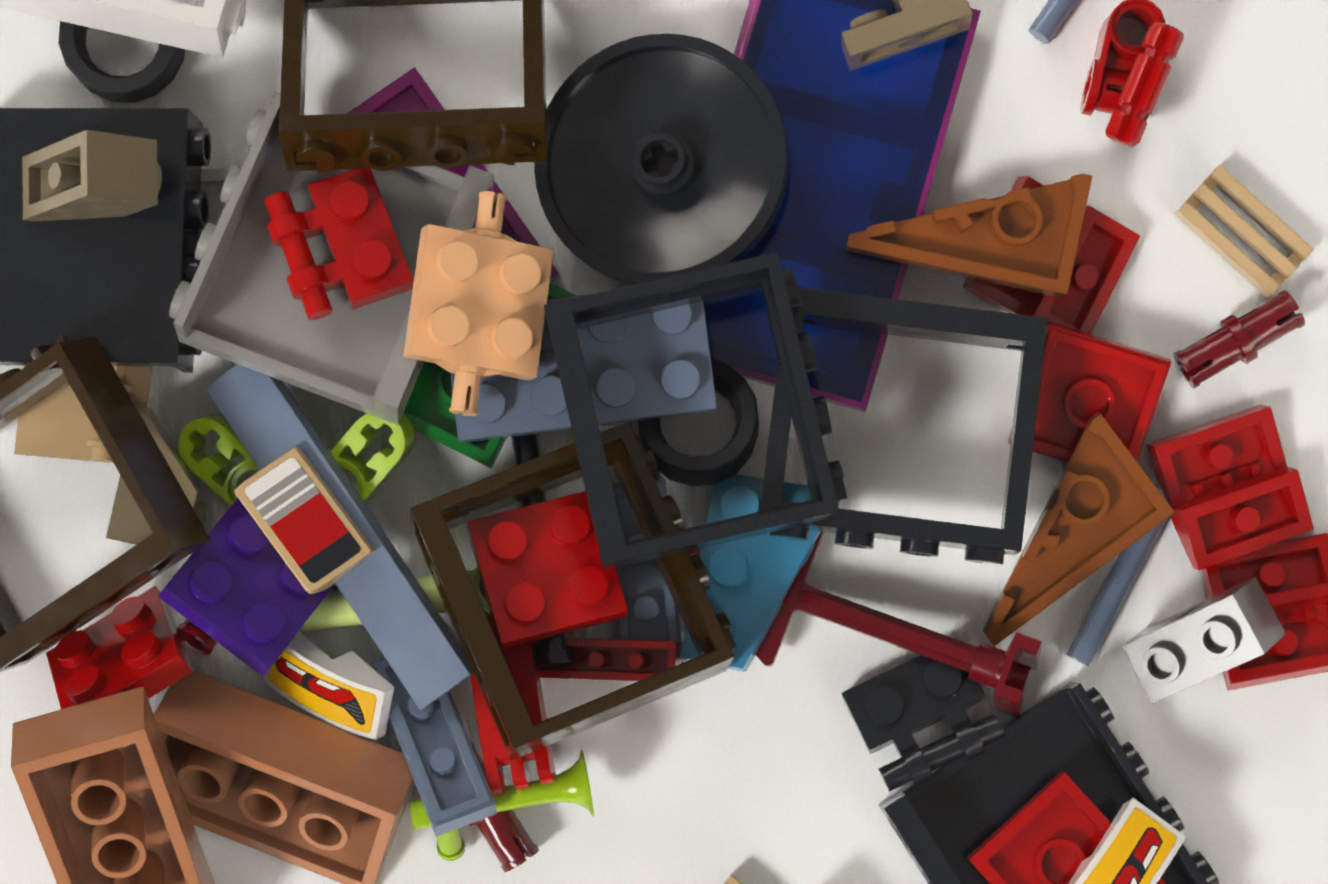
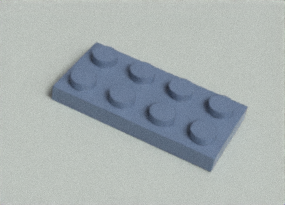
M586 295L547 299V304L569 300ZM703 301L577 329L598 426L717 411ZM546 314L537 378L530 381L501 375L481 378L477 416L461 415L462 413L455 414L458 441L460 443L572 429ZM450 373L453 393L455 374Z

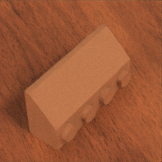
M193 670L192 673L169 687L156 709L154 717L193 825L342 884H376L414 786V781L403 753L392 747L383 746L330 723L322 722L284 707L275 701L256 696L223 683L214 677L206 676Z

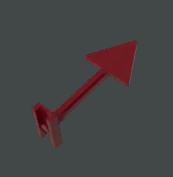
M821 532L815 542V547L805 565L801 567L782 601L783 605L755 653L764 666H773L793 614L796 611H801L968 672V679L995 688V710L1019 717L1023 708V690L1030 670L1036 671L1038 667L1042 641L1016 632L1007 651L982 642L979 647L811 587L806 584V579L824 532ZM701 549L688 551L687 553L688 555L697 553L700 556Z

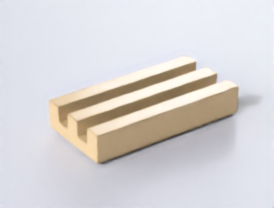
M1221 165L1212 171L1174 213L1175 216L1266 298L1272 296L1284 280L1290 277L1297 269V266L1314 250ZM1217 187L1284 247L1290 255L1286 258L1219 198L1213 192L1214 188ZM1203 203L1276 269L1272 275L1266 274L1205 219L1196 208Z

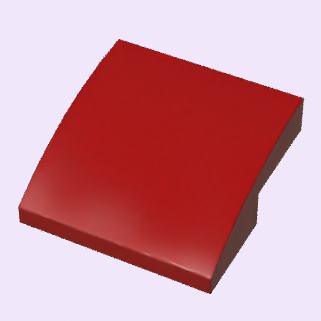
M1019 176L1011 191L1026 187L1033 189L1044 185L1029 176ZM1086 206L1068 295L1064 299L966 278L962 288L1007 313L1048 318L1047 321L1091 334L1140 235L1093 207Z
M1260 404L1146 444L1159 488L1162 489L1168 504L1175 512L1170 516L1194 569L1199 571L1314 530L1298 469L1287 467L1270 406Z
M1327 533L1281 541L1202 569L1207 599L1256 577L1286 633L1265 654L1223 672L1227 691L1328 672Z

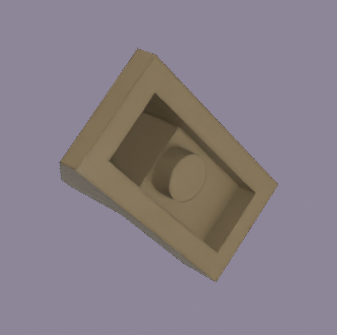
M892 0L896 10L895 14L887 16L885 10H876L850 22L851 29L841 32L842 50L849 70L852 71L969 30L973 13L969 2L966 0Z

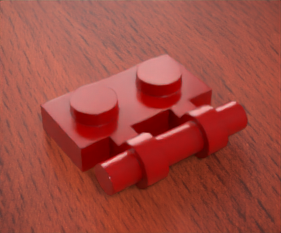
M371 168L353 169L308 184V194L314 209L306 212H296L290 194L287 191L274 193L264 200L271 221L267 224L268 232L273 245L282 248L291 272L286 279L293 298L301 299L309 320L321 319L333 312L326 292L340 287H344L352 310L413 289L414 281ZM324 234L334 262L316 265L306 239Z

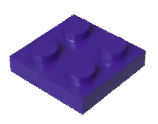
M237 498L208 533L211 540L190 555L158 597L263 677L335 583L326 590L309 594Z

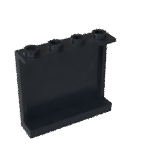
M0 108V365H28L34 361L30 354L34 348L49 345L61 335H66L68 341L97 337L112 366H170L179 369L183 373H193L194 355H201L202 350L179 342L173 324L175 319L169 317V310L179 284L183 280L191 283L200 264V261L195 259L199 229H204L209 220L208 196L206 191H201V167L209 166L212 146L208 128H203V123L188 108ZM85 130L157 140V162L162 171V184L158 193L157 205L125 217L37 222L23 220V156Z
M1075 682L1068 683L1021 713L1019 717H1015L1002 725L1006 736L984 746L985 754L970 761H967L963 756L932 771V779L918 786L911 783L878 804L928 884H989L967 860V857L1060 771L1065 772L1111 823L1122 805L1135 798L1179 832L1185 829L1180 817L1164 796L1155 801L1142 778L1149 775V770L1137 750L1129 741L1120 746L1107 724L1115 718L1104 698L1095 687L1085 691L1081 683ZM1183 843L1161 876L1166 884H1220L1215 872L1199 851L1190 855Z

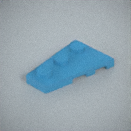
M735 474L714 484L706 524L759 512L763 478ZM783 482L781 501L800 503L811 500L808 485ZM810 530L808 541L790 540L786 537L770 536V533L701 548L699 557L707 570L711 588L706 590L705 593L715 614L722 611L726 614L731 623L729 631L737 646L732 649L734 659L728 669L742 672L747 671L756 655L755 653L783 605L782 601L801 567L805 565L815 547V542L821 531ZM685 628L680 658L686 662L699 655Z

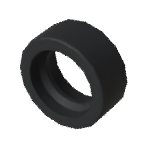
M60 21L58 44L66 66L90 92L111 102L136 103L156 96L175 79L184 61L185 49L159 43V48L153 61L142 71L129 76L110 75L98 69L90 60L86 48V33L89 27Z
M711 360L715 392L728 400L735 412L736 420L732 439L723 449L711 455L690 456L679 453L668 445L661 432L660 418L638 421L640 439L642 438L647 450L653 451L658 471L671 481L692 487L714 485L737 474L751 458L758 438V410L753 391L742 375L729 365L715 360Z

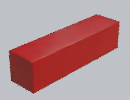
M565 637L566 649L573 650L575 663L564 667L539 669L540 678L640 681L681 664L683 660L680 658L683 641ZM539 640L534 641L536 654L541 653Z

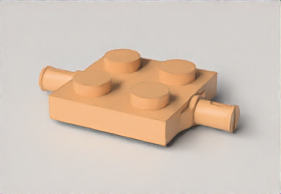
M492 191L479 192L475 228L461 231L427 224L421 228L403 354L404 358L435 363L446 371L455 374L449 412L453 414L462 413L461 415L477 416L481 378L495 375L527 381L537 378L545 320L544 305L547 304L554 249L520 243L508 235L502 234L501 229L507 196L501 193L495 195V192Z

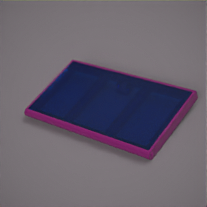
M749 0L734 55L743 60L758 75L777 104L788 136L790 169L784 200L773 224L759 244L742 260L778 252L782 271L793 268L796 284L800 288L899 300L908 265L845 251L848 235L866 230L872 225L892 220L895 223L923 216L981 11L971 8L973 14L969 30L850 71L842 50L841 32L851 29L850 22L866 13L885 10L887 16L895 14L896 10L892 0ZM761 288L703 301L711 360L729 365L745 379L775 387L778 358ZM803 324L802 333L809 332L817 364V370L807 372L812 397L824 396L827 402L866 413L888 335Z

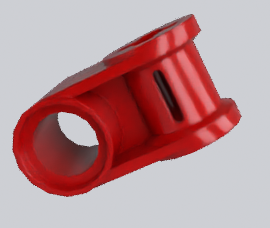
M1148 0L1123 1L1104 20L1099 31L1094 59L1085 81L1080 106L1081 114L1091 116L1094 111L1113 114V111L1120 110L1121 105L1117 103L1137 55L1140 53L1144 54L1145 49L1141 46L1126 44L1118 34L1117 23L1123 18H1133L1144 26L1147 34L1149 27L1155 22L1165 23L1162 11L1153 2ZM1145 115L1144 121H1147L1148 115Z

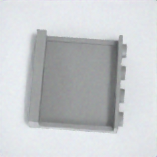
M275 92L267 111L258 109L250 122L245 139V144L251 147L242 168L233 165L227 174L220 195V201L226 203L217 225L209 222L204 227L195 251V259L199 260L200 264L191 283L183 280L179 284L171 302L169 317L175 319L173 324L178 340L183 344L399 425L425 362L403 357L412 290L352 310L344 287H340L326 292L333 312L317 320H309L301 299L293 298L286 280L291 272L282 248L274 246L267 229V224L271 221L264 200L274 193L287 191L290 194L296 212L312 210L314 207L308 194L307 185L353 169L329 170L318 173V170L288 172L279 135L280 93ZM471 165L465 177L436 166L396 167L385 171L371 169L413 281L421 228L427 224L461 231L473 229L476 226L479 192H493L494 174ZM324 234L306 239L316 265L334 262Z

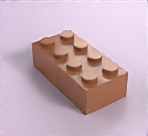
M144 686L13 723L11 769L57 884H215Z

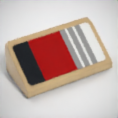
M299 446L294 447L258 471L234 490L238 499L309 594H315L328 589L375 551Z

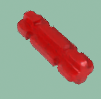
M1155 22L1149 27L1141 45L1145 49L1144 54L1140 53L1137 55L1117 103L1121 105V108L1115 112L1113 111L1105 130L1108 138L1128 147H1134L1140 143L1148 124L1144 121L1145 115L1149 116L1154 110L1172 67L1168 64L1169 59L1173 60L1174 57L1176 58L1184 39L1183 32L1161 22Z

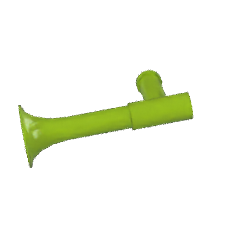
M580 750L579 759L571 768L556 775V782L542 785L540 780L531 781V787L516 790L513 784L506 786L505 793L492 795L496 803L497 812L545 803L566 802L578 804L588 809L592 817L594 816L583 750ZM421 799L409 801L413 829L431 827ZM460 828L437 836L436 848L438 855L442 859L454 861L463 856L466 846L464 839L461 837Z

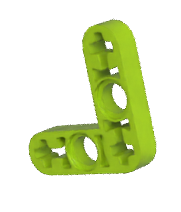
M212 413L192 420L183 428L179 436L178 449L182 460L229 506L238 498L234 490L243 483L246 473L249 470L260 471L222 414ZM366 413L351 426L330 451L340 467L348 469L356 477L358 494L365 504L370 501L410 454L415 441L414 428L405 414L402 415L399 425ZM388 425L393 431L389 442L395 449L387 447L374 454L368 462L359 457L358 455L365 452L376 439L377 435L371 427L378 429ZM215 431L220 436L216 444L219 452L207 456L202 450L206 440L201 434L205 435ZM242 454L245 457V461L235 466L228 476L225 475L223 470L233 464L229 460Z

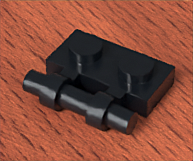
M920 655L842 692L845 705L869 753H875L891 744H894L900 758L878 768L889 792L911 781L915 786H918L933 778L932 771L963 756L967 761L985 754L984 746L1006 736L995 713L973 724L968 718L965 709L984 701L986 697L980 683L968 679V672ZM945 719L952 734L919 748L912 734Z

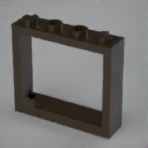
M284 0L279 135L287 171L318 170V173L329 170L367 168L385 171L396 167L438 166L454 168L469 164L503 163L515 165V163L548 161L544 0H523L524 107L304 115L308 9L521 0Z
M61 335L49 345L34 348L30 353L34 361L23 369L15 368L0 374V429L68 381L153 534L24 622L20 619L0 583V672L30 662L60 642L64 637L73 633L211 540L97 337L68 341L66 335Z
M628 422L600 432L607 465L614 466L645 537L684 529L681 513L671 495L661 496L652 476L658 472L656 459L653 451L647 450L642 438L636 440ZM575 443L410 507V527L511 761L727 671L734 659L732 649L737 647L729 631L731 627L729 619L723 611L715 614L705 593L706 590L711 588L707 570L697 553L688 555L687 552L657 558L655 560L699 656L542 722L532 724L449 529L582 477Z

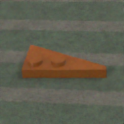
M1079 174L1071 176L1069 180L1033 189L1026 187L1010 191L1004 196L992 199L982 198L937 209L932 214L895 223L892 220L872 225L866 230L850 233L845 251L1064 299L1068 295L1092 175Z
M1099 412L1090 417L982 629L993 646H996L1175 513Z

